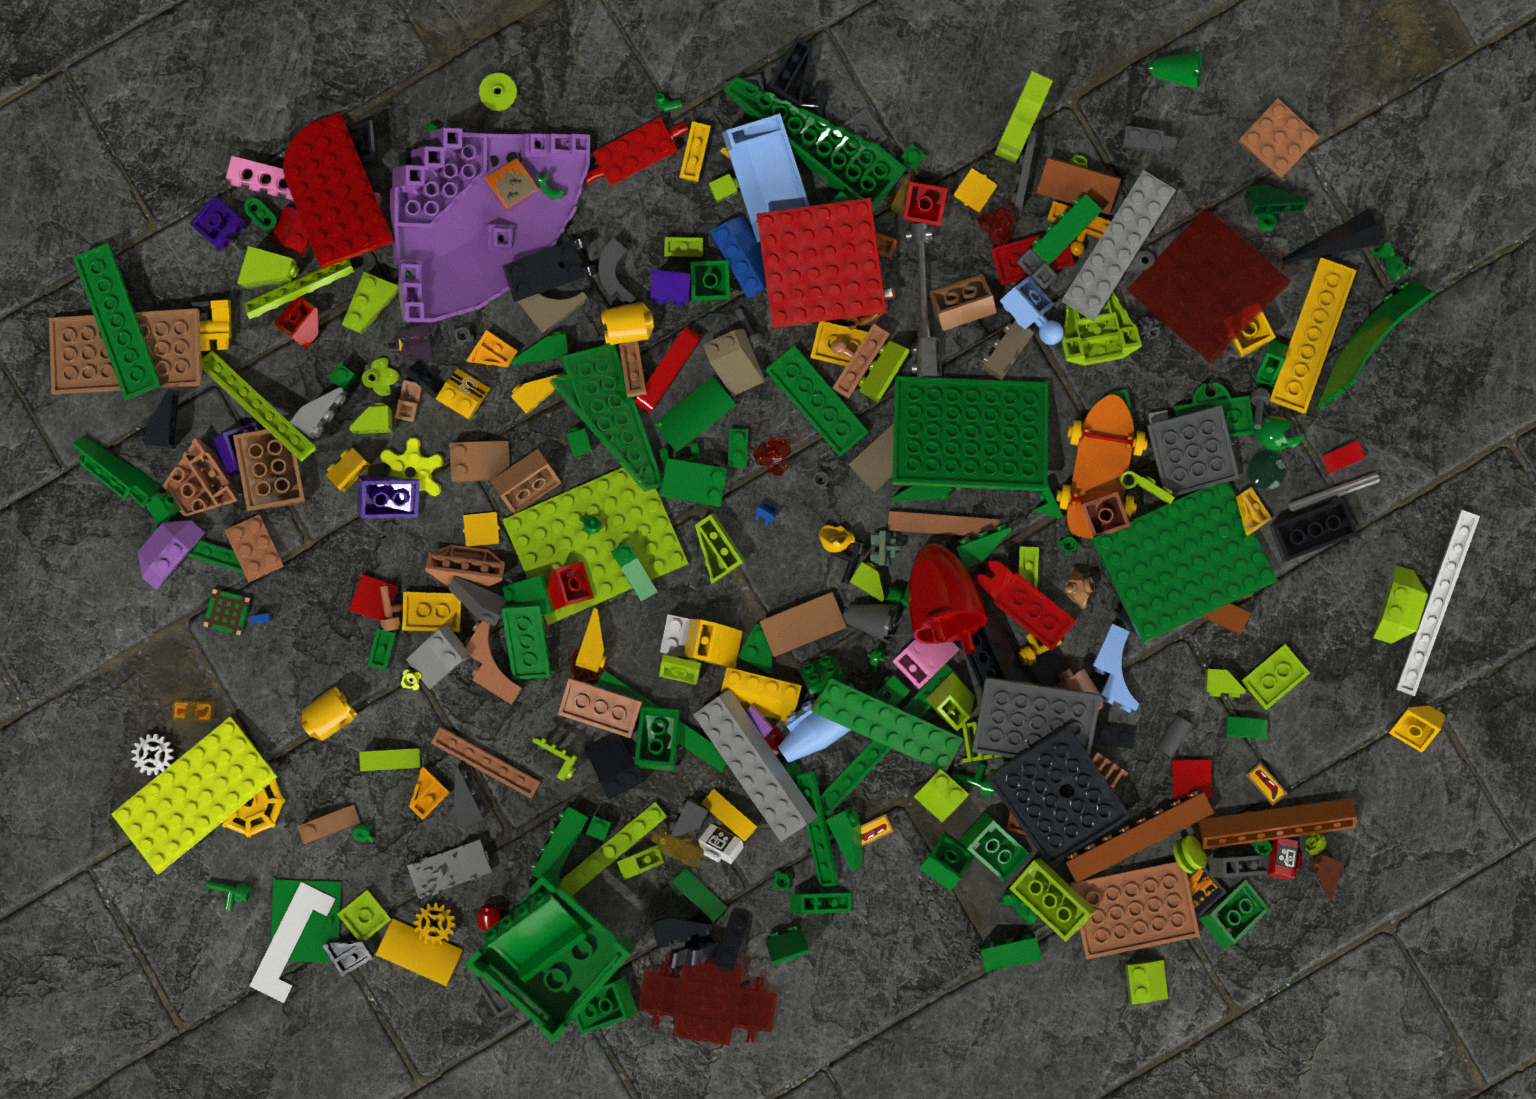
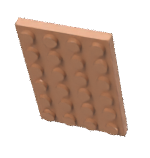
M1177 861L1088 879L1078 883H1070V886L1096 910L1091 918L1080 928L1086 960L1200 937L1187 872L1182 870Z

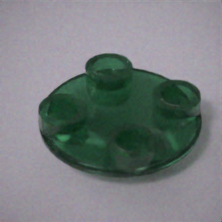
M1262 452L1255 455L1248 465V478L1254 486L1262 490H1271L1278 487L1286 475V467L1283 460L1272 452Z

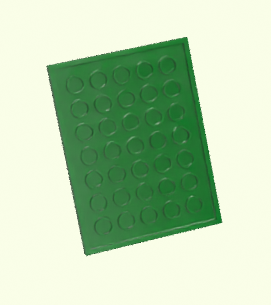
M895 376L892 485L1047 491L1048 382Z
M1229 482L1210 487L1207 486L1130 521L1131 526L1109 534L1103 533L1091 539L1142 644L1278 581L1254 532L1248 536L1245 533L1236 495Z

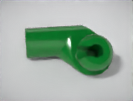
M658 93L655 96L656 106L665 112L682 108L680 99L670 101L662 93Z

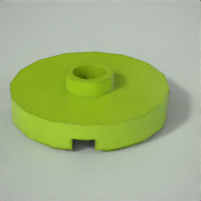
M493 73L483 79L479 87V96L481 102L488 109L504 111L515 102L517 89L515 82L509 76L503 73ZM496 89H501V93L498 95L495 94L494 91Z

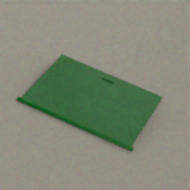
M273 878L270 944L302 882L335 898V901L327 916L315 910L312 911L288 961L332 962L322 945L326 942H337L340 938V917L337 914L341 911L342 882L276 880V878Z

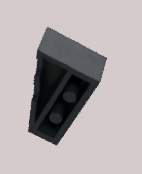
M795 37L765 89L792 103L795 107H800L813 46L799 37Z

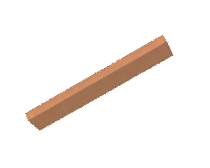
M889 511L887 531L974 537L977 536L976 533L979 531L995 529L994 527L1003 523L1004 520Z
M441 726L431 741V744L531 799L541 781Z

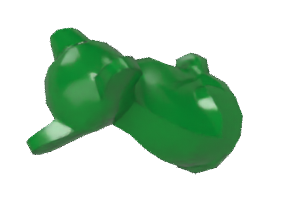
M1385 241L1379 247V250H1374L1372 254L1377 258H1385L1387 272L1392 279V283H1395L1411 267L1406 266L1401 258L1394 253V244Z
M1009 889L1002 894V900H999L998 904L1013 906L1021 919L1029 922L1030 925L1034 923L1037 914L1014 892Z

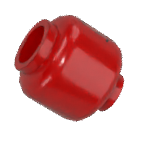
M495 904L482 905L477 911V926L484 932L502 920L501 909Z

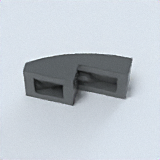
M1030 248L1015 261L1044 290L1058 276Z

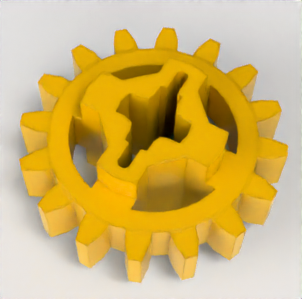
M437 903L432 908L427 904L426 910L420 908L422 914H416L415 916L418 918V921L413 922L414 925L418 926L414 929L415 933L420 932L418 938H425V944L431 941L432 946H435L436 941L442 945V939L449 941L447 935H453L454 932L451 928L456 927L455 923H451V921L455 920L454 916H449L451 910L445 911V905L438 908ZM432 912H439L440 914H438V915H431L430 913H432ZM425 918V919H426V926L423 927L424 929H422V922H423V919ZM430 919L438 922L439 929L434 926L432 927ZM447 920V928L444 930L443 923ZM432 933L439 934V936L432 937L429 935H431Z

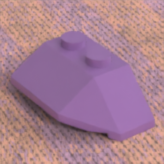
M192 520L162 523L138 551L142 578L158 590L206 532Z

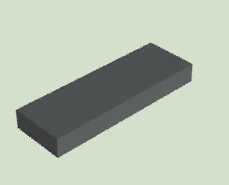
M467 968L497 1018L514 1008L511 1001L482 976L477 977Z

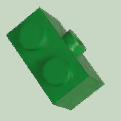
M893 675L891 678L887 676L880 683L882 687L878 691L874 689L869 695L896 706L910 691Z

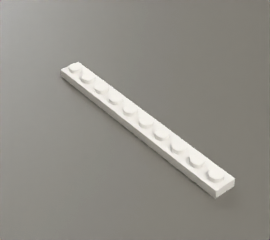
M1460 510L1395 690L1411 696H1415L1479 521L1480 516Z

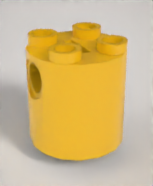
M643 302L604 308V311H601L602 323L607 325V330L604 332L606 344L610 343L611 346L619 343L647 340L654 328L652 312Z
M335 686L301 710V725L310 737L325 741L358 715L352 706L350 707L347 703L348 700L344 694Z

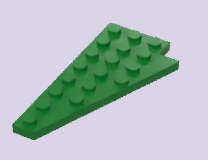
M607 344L562 356L560 361L565 375L552 378L550 380L551 385L644 492L661 488L662 478L633 397H627L623 367L615 345Z

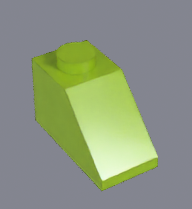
M868 561L866 564L862 562L850 583L883 602L884 594L879 572L875 570L877 567Z
M658 845L617 861L624 880L665 863Z

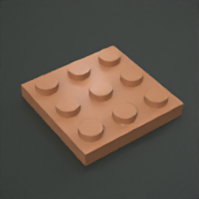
M1277 98L1238 141L1281 179L1320 136Z

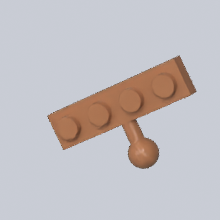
M873 324L855 353L846 347L843 340H834L831 344L832 352L837 355L843 354L851 360L832 389L849 399L890 333Z

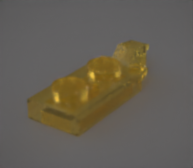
M653 833L651 841L659 844L657 849L661 850L662 853L694 868L697 867L704 853V850L677 837H673L671 834L664 833L662 837Z

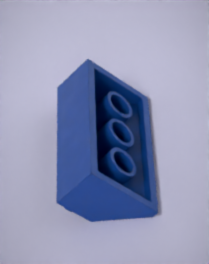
M742 215L727 221L711 230L710 236L724 260H729V269L746 299L749 300L767 290L761 246L756 241V237L744 216Z

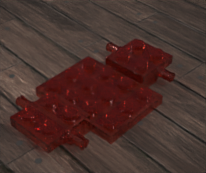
M661 961L660 972L651 973L644 971L638 1010L652 1014L650 1025L654 1027L655 1019V1027H659L660 1016L676 1017L673 1037L730 1046L733 1027L748 1030L746 1042L750 1041V1035H752L750 1043H754L755 1032H771L777 993L767 992L763 989L764 977H761L759 985L760 977L756 976L755 988L748 989L740 987L742 968L734 967L732 973L715 968V964L703 962L697 965L684 963L682 977H676L667 973L669 962L666 961L664 969L665 961Z

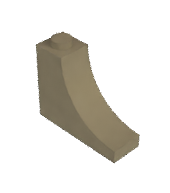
M582 292L575 297L564 300L549 299L536 294L517 302L542 334L545 335L589 299Z

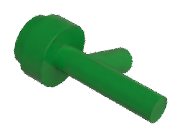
M908 585L903 596L901 595L902 589L890 586L884 600L888 604L896 605L899 602L909 607Z
M979 764L974 778L953 772L952 779L980 788V795L988 797L994 794L995 790L987 778H985L984 782L981 781L986 769L985 765Z
M210 880L206 883V888L226 893L225 909H232L233 897L235 901L241 903L248 902L251 897L252 888L245 883L240 882L237 887Z

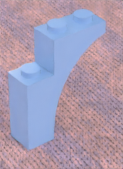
M1110 624L1092 666L1095 667L1094 671L1101 675L1109 674L1100 692L1104 701L1112 705L1116 702L1121 705L1120 709L1130 713L1131 710L1136 711L1139 703L1127 689L1122 674V652L1130 632Z

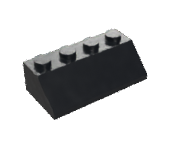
M993 611L986 614V625L977 629L978 632L972 635L976 651L966 654L982 692L986 676L1025 682L1026 680L996 612Z

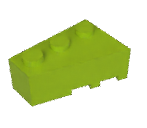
M364 272L342 325L347 329L363 334L398 293V286Z

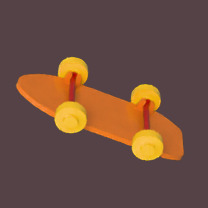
M1108 395L1098 401L1087 414L1083 425L1082 421L1074 420L1072 426L1068 427L1067 437H1070L1069 444L1078 445L1072 484L1062 485L1061 490L1057 491L1056 501L1059 502V509L1067 510V524L1071 534L1074 536L1094 538L1081 506L1080 497L1096 491H1118L1129 521L1132 514L1135 515L1137 503H1134V496L1126 495L1124 500L1125 489L1120 486L1119 477L1122 473L1129 471L1132 448L1133 455L1141 456L1143 450L1147 448L1148 439H1145V432L1137 431L1134 438L1131 414L1124 401L1116 395ZM1125 475L1123 478L1124 484L1127 483L1128 475Z

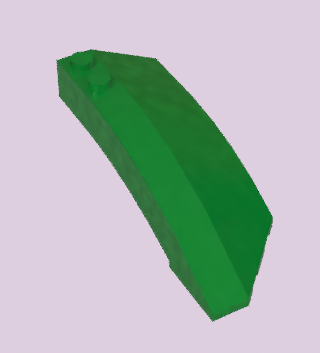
M1406 281L1398 287L1400 291L1397 294L1393 295V293H1390L1383 299L1385 303L1378 307L1359 326L1331 366L1315 406L1317 411L1357 383V375L1377 345L1401 320L1434 296V291L1416 281L1410 284Z

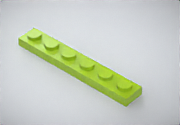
M350 259L322 269L320 268L243 303L249 319L261 316L263 313L276 309L284 303L294 301L306 293H311L319 287L329 285L341 277L348 276L354 272Z

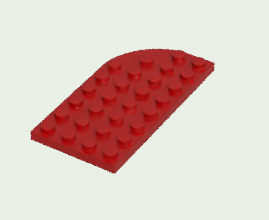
M341 112L305 126L292 139L286 150L283 172L320 268L334 265L394 243Z

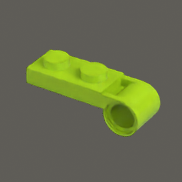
M1126 471L1119 477V484L1124 489L1133 488L1137 484L1167 504H1171L1175 498L1172 496L1173 492L1164 486L1162 489L1155 485L1156 481L1148 476L1144 478L1132 471ZM1125 475L1133 477L1132 485L1124 484L1123 478Z

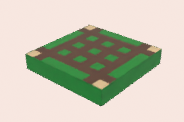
M213 589L203 626L241 636L251 598Z

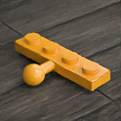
M1053 201L1047 220L1057 224L1061 220L1059 216L1066 209L1070 211L1072 207ZM1097 216L1077 237L1076 241L1071 243V253L1075 256L1082 255L1085 251L1083 242L1086 234L1100 239L1111 221Z

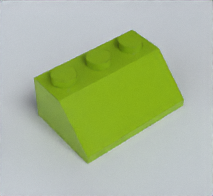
M889 341L887 344L884 343L878 352L881 354L877 361L874 359L868 368L870 370L867 377L863 376L858 386L861 387L859 392L879 403L910 350L892 341Z

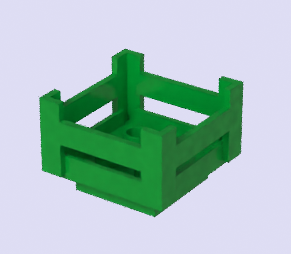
M549 869L538 879L511 912L546 888L582 925L587 937L525 983L520 979L518 972L493 947L489 948L486 942L480 946L464 965L477 977L482 976L536 1023L540 1027L539 1031L554 1043L593 996L631 955L636 945L623 933L620 936L614 933L561 886L563 881ZM490 967L491 969H493L500 977H502L525 999H527L533 1006H535L541 1013H543L547 1017V1020L543 1018L537 1011H535L520 996H518L512 989H510L488 968Z

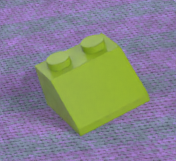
M374 403L373 407H368L350 426V431L354 434L393 433L392 409L385 405V403Z
M939 768L915 794L914 798L943 822L969 794Z
M1164 960L1125 964L1129 1002L1131 1004L1154 1002L1168 998Z

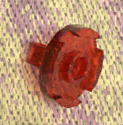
M998 207L993 214H983L978 218L979 229L982 232L989 233L990 241L993 244L1005 245L1009 241L1013 233L1010 231L1011 224L1014 225L1015 222L1011 209Z
M777 438L767 441L768 445L763 448L759 445L754 450L753 456L758 465L767 466L770 473L775 476H781L787 469L788 465L785 458L791 453V447L789 442H786V439ZM774 464H780L782 469L775 468Z

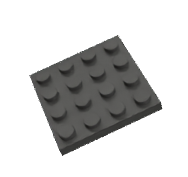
M1221 404L1146 424L1161 486L1173 492L1172 496L1240 479Z

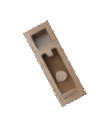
M351 805L297 827L303 843L307 844L361 823L355 806Z

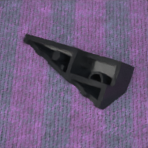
M1371 211L1363 212L1283 257V265L1378 246L1381 243L1377 224Z

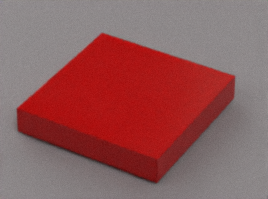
M362 574L349 610L378 621L385 619L380 587L388 586L391 606L399 587Z
M1172 760V799H1187V794L1195 790L1204 792L1206 798H1212L1211 760Z

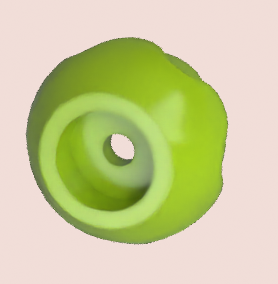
M1322 833L1311 834V837L1306 840L1307 846L1305 850L1311 855L1322 853L1326 847L1324 835Z

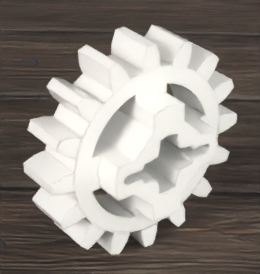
M147 734L146 740L140 737L141 743L134 744L137 750H132L131 752L136 754V757L131 759L133 761L137 760L135 768L142 767L141 773L147 770V775H151L153 771L155 775H159V770L165 772V766L170 767L171 763L168 761L174 759L173 756H170L174 749L168 748L171 742L165 743L166 737L163 736L158 739V734H154L153 738L150 734ZM149 742H157L160 745L153 747ZM142 748L144 750L143 757H141ZM150 751H157L155 758H149L151 755ZM163 752H165V759H164V761L162 760V754H163ZM150 762L153 763L156 767L151 768L146 766V764Z

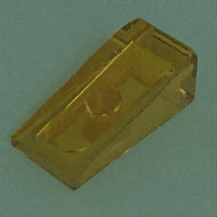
M907 174L890 207L891 211L903 216L911 174Z

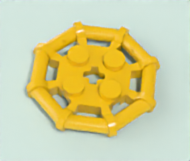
M276 779L269 784L275 798L269 799L264 788L253 797L252 806L249 807L248 804H244L223 821L222 826L244 834L246 837H251V835L270 827L274 828L283 803H285ZM269 803H275L270 817L267 816L265 812L268 809ZM236 817L246 821V825L242 826L233 822ZM262 817L265 821L252 827V820Z

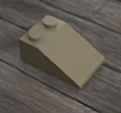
M744 329L733 330L703 345L710 364L732 396H736L766 382Z

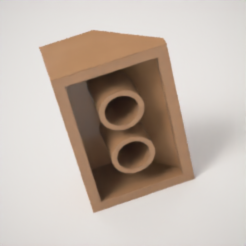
M983 274L928 292L942 331L997 313L993 295Z
M539 449L531 452L528 456L513 464L509 469L490 481L513 514L519 513L561 484V481Z

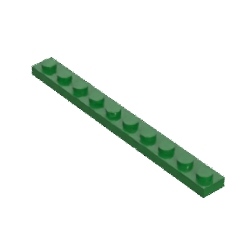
M945 664L902 710L921 718L931 708V705L925 699L952 672L958 678L960 676ZM872 740L820 795L824 814L828 816L892 748Z

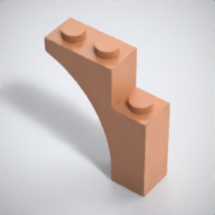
M478 620L473 628L475 633L472 638L468 637L463 644L471 654V657L482 663L481 667L477 665L473 671V681L513 705L523 688L511 681L498 667L490 647L489 635L491 624Z

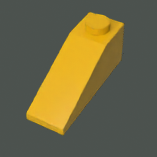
M565 373L528 382L523 386L519 384L512 390L513 394L511 397L528 415L556 390L551 385L550 380L563 376Z
M593 608L576 660V666L598 672L599 667H604L606 657L603 656L604 647L598 609Z

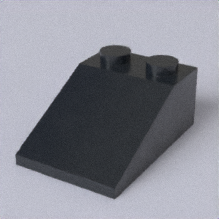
M168 389L146 425V430L142 432L144 445L150 448L174 450L179 393L177 391Z
M613 733L584 748L608 800L644 783L621 735Z

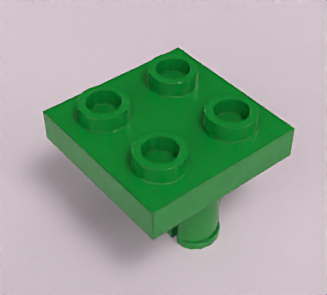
M833 653L798 669L810 695L814 693L816 699L828 676L840 682L846 679Z

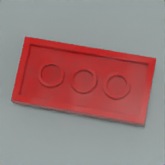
M1047 233L990 249L1001 286L1025 280L1029 277L1015 261L1028 248L1032 250L1034 247L1032 243L1039 236L1043 238ZM1070 246L1049 265L1053 271L1075 265Z

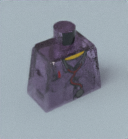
M428 323L399 331V341L388 342L389 353L400 352L402 360L434 361Z

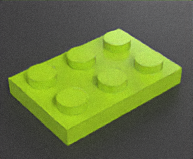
M1283 644L1245 676L1241 682L1264 710H1267L1308 676L1310 672L1288 646Z

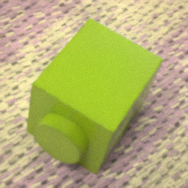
M730 174L710 182L709 187L716 202L719 203L738 194L737 188H739V184L735 177L731 178Z

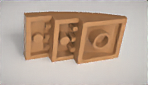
M833 592L759 621L774 657L847 628Z

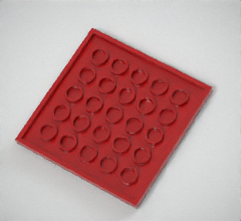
M871 198L756 214L773 328L887 313Z

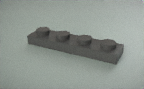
M1030 131L1024 144L1025 152L1020 154L1019 165H1022L1021 172L1016 174L1015 183L1018 184L1017 191H1013L1011 202L1014 203V208L1021 209L1023 206L1037 136L1035 131Z

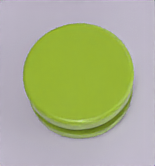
M1187 835L1183 839L1175 841L1173 852L1182 870L1187 873H1193L1206 866L1207 857L1205 850L1195 836Z

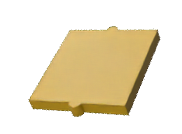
M971 168L953 196L962 201L965 206H969L980 213L998 185L988 179L987 175H982Z
M497 512L463 515V532L465 533L466 547L500 544L498 531L500 526H498Z

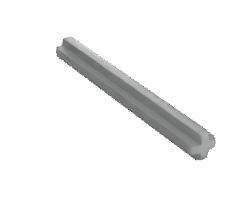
M1373 473L1293 501L1288 504L1290 512L1293 513L1378 483L1380 478L1377 473Z

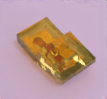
M173 700L172 720L212 722L213 703Z

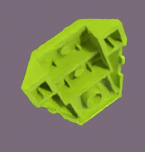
M1114 292L1111 293L1094 322L1067 305L1062 339L1066 361L1086 366L1122 359L1142 347L1138 328L1132 323L1128 313L1122 308Z

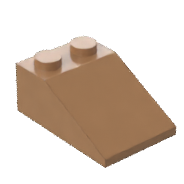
M509 441L449 443L451 480L453 483L491 481L497 475L510 468Z

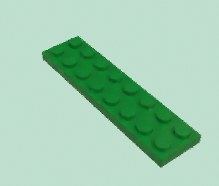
M106 243L74 256L76 268L124 399L129 400L161 387L159 376L111 245Z
M829 676L811 710L819 716L937 769L940 768L944 772H947L964 739L962 736Z

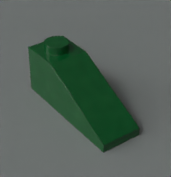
M1255 184L1249 186L1244 195L1249 216L1304 212L1309 202L1307 198L1269 185Z

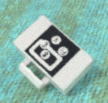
M713 824L709 825L698 840L700 847L704 849V855L716 862L722 859L732 864L744 848L742 839Z

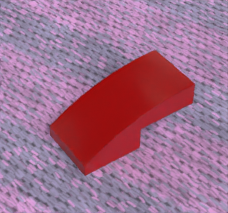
M1359 440L1321 456L1328 474L1360 461L1366 458Z

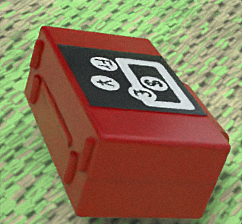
M1289 838L1271 840L1272 850L1269 856L1268 876L1284 880L1295 878V870H1300L1301 853L1297 852L1298 841Z

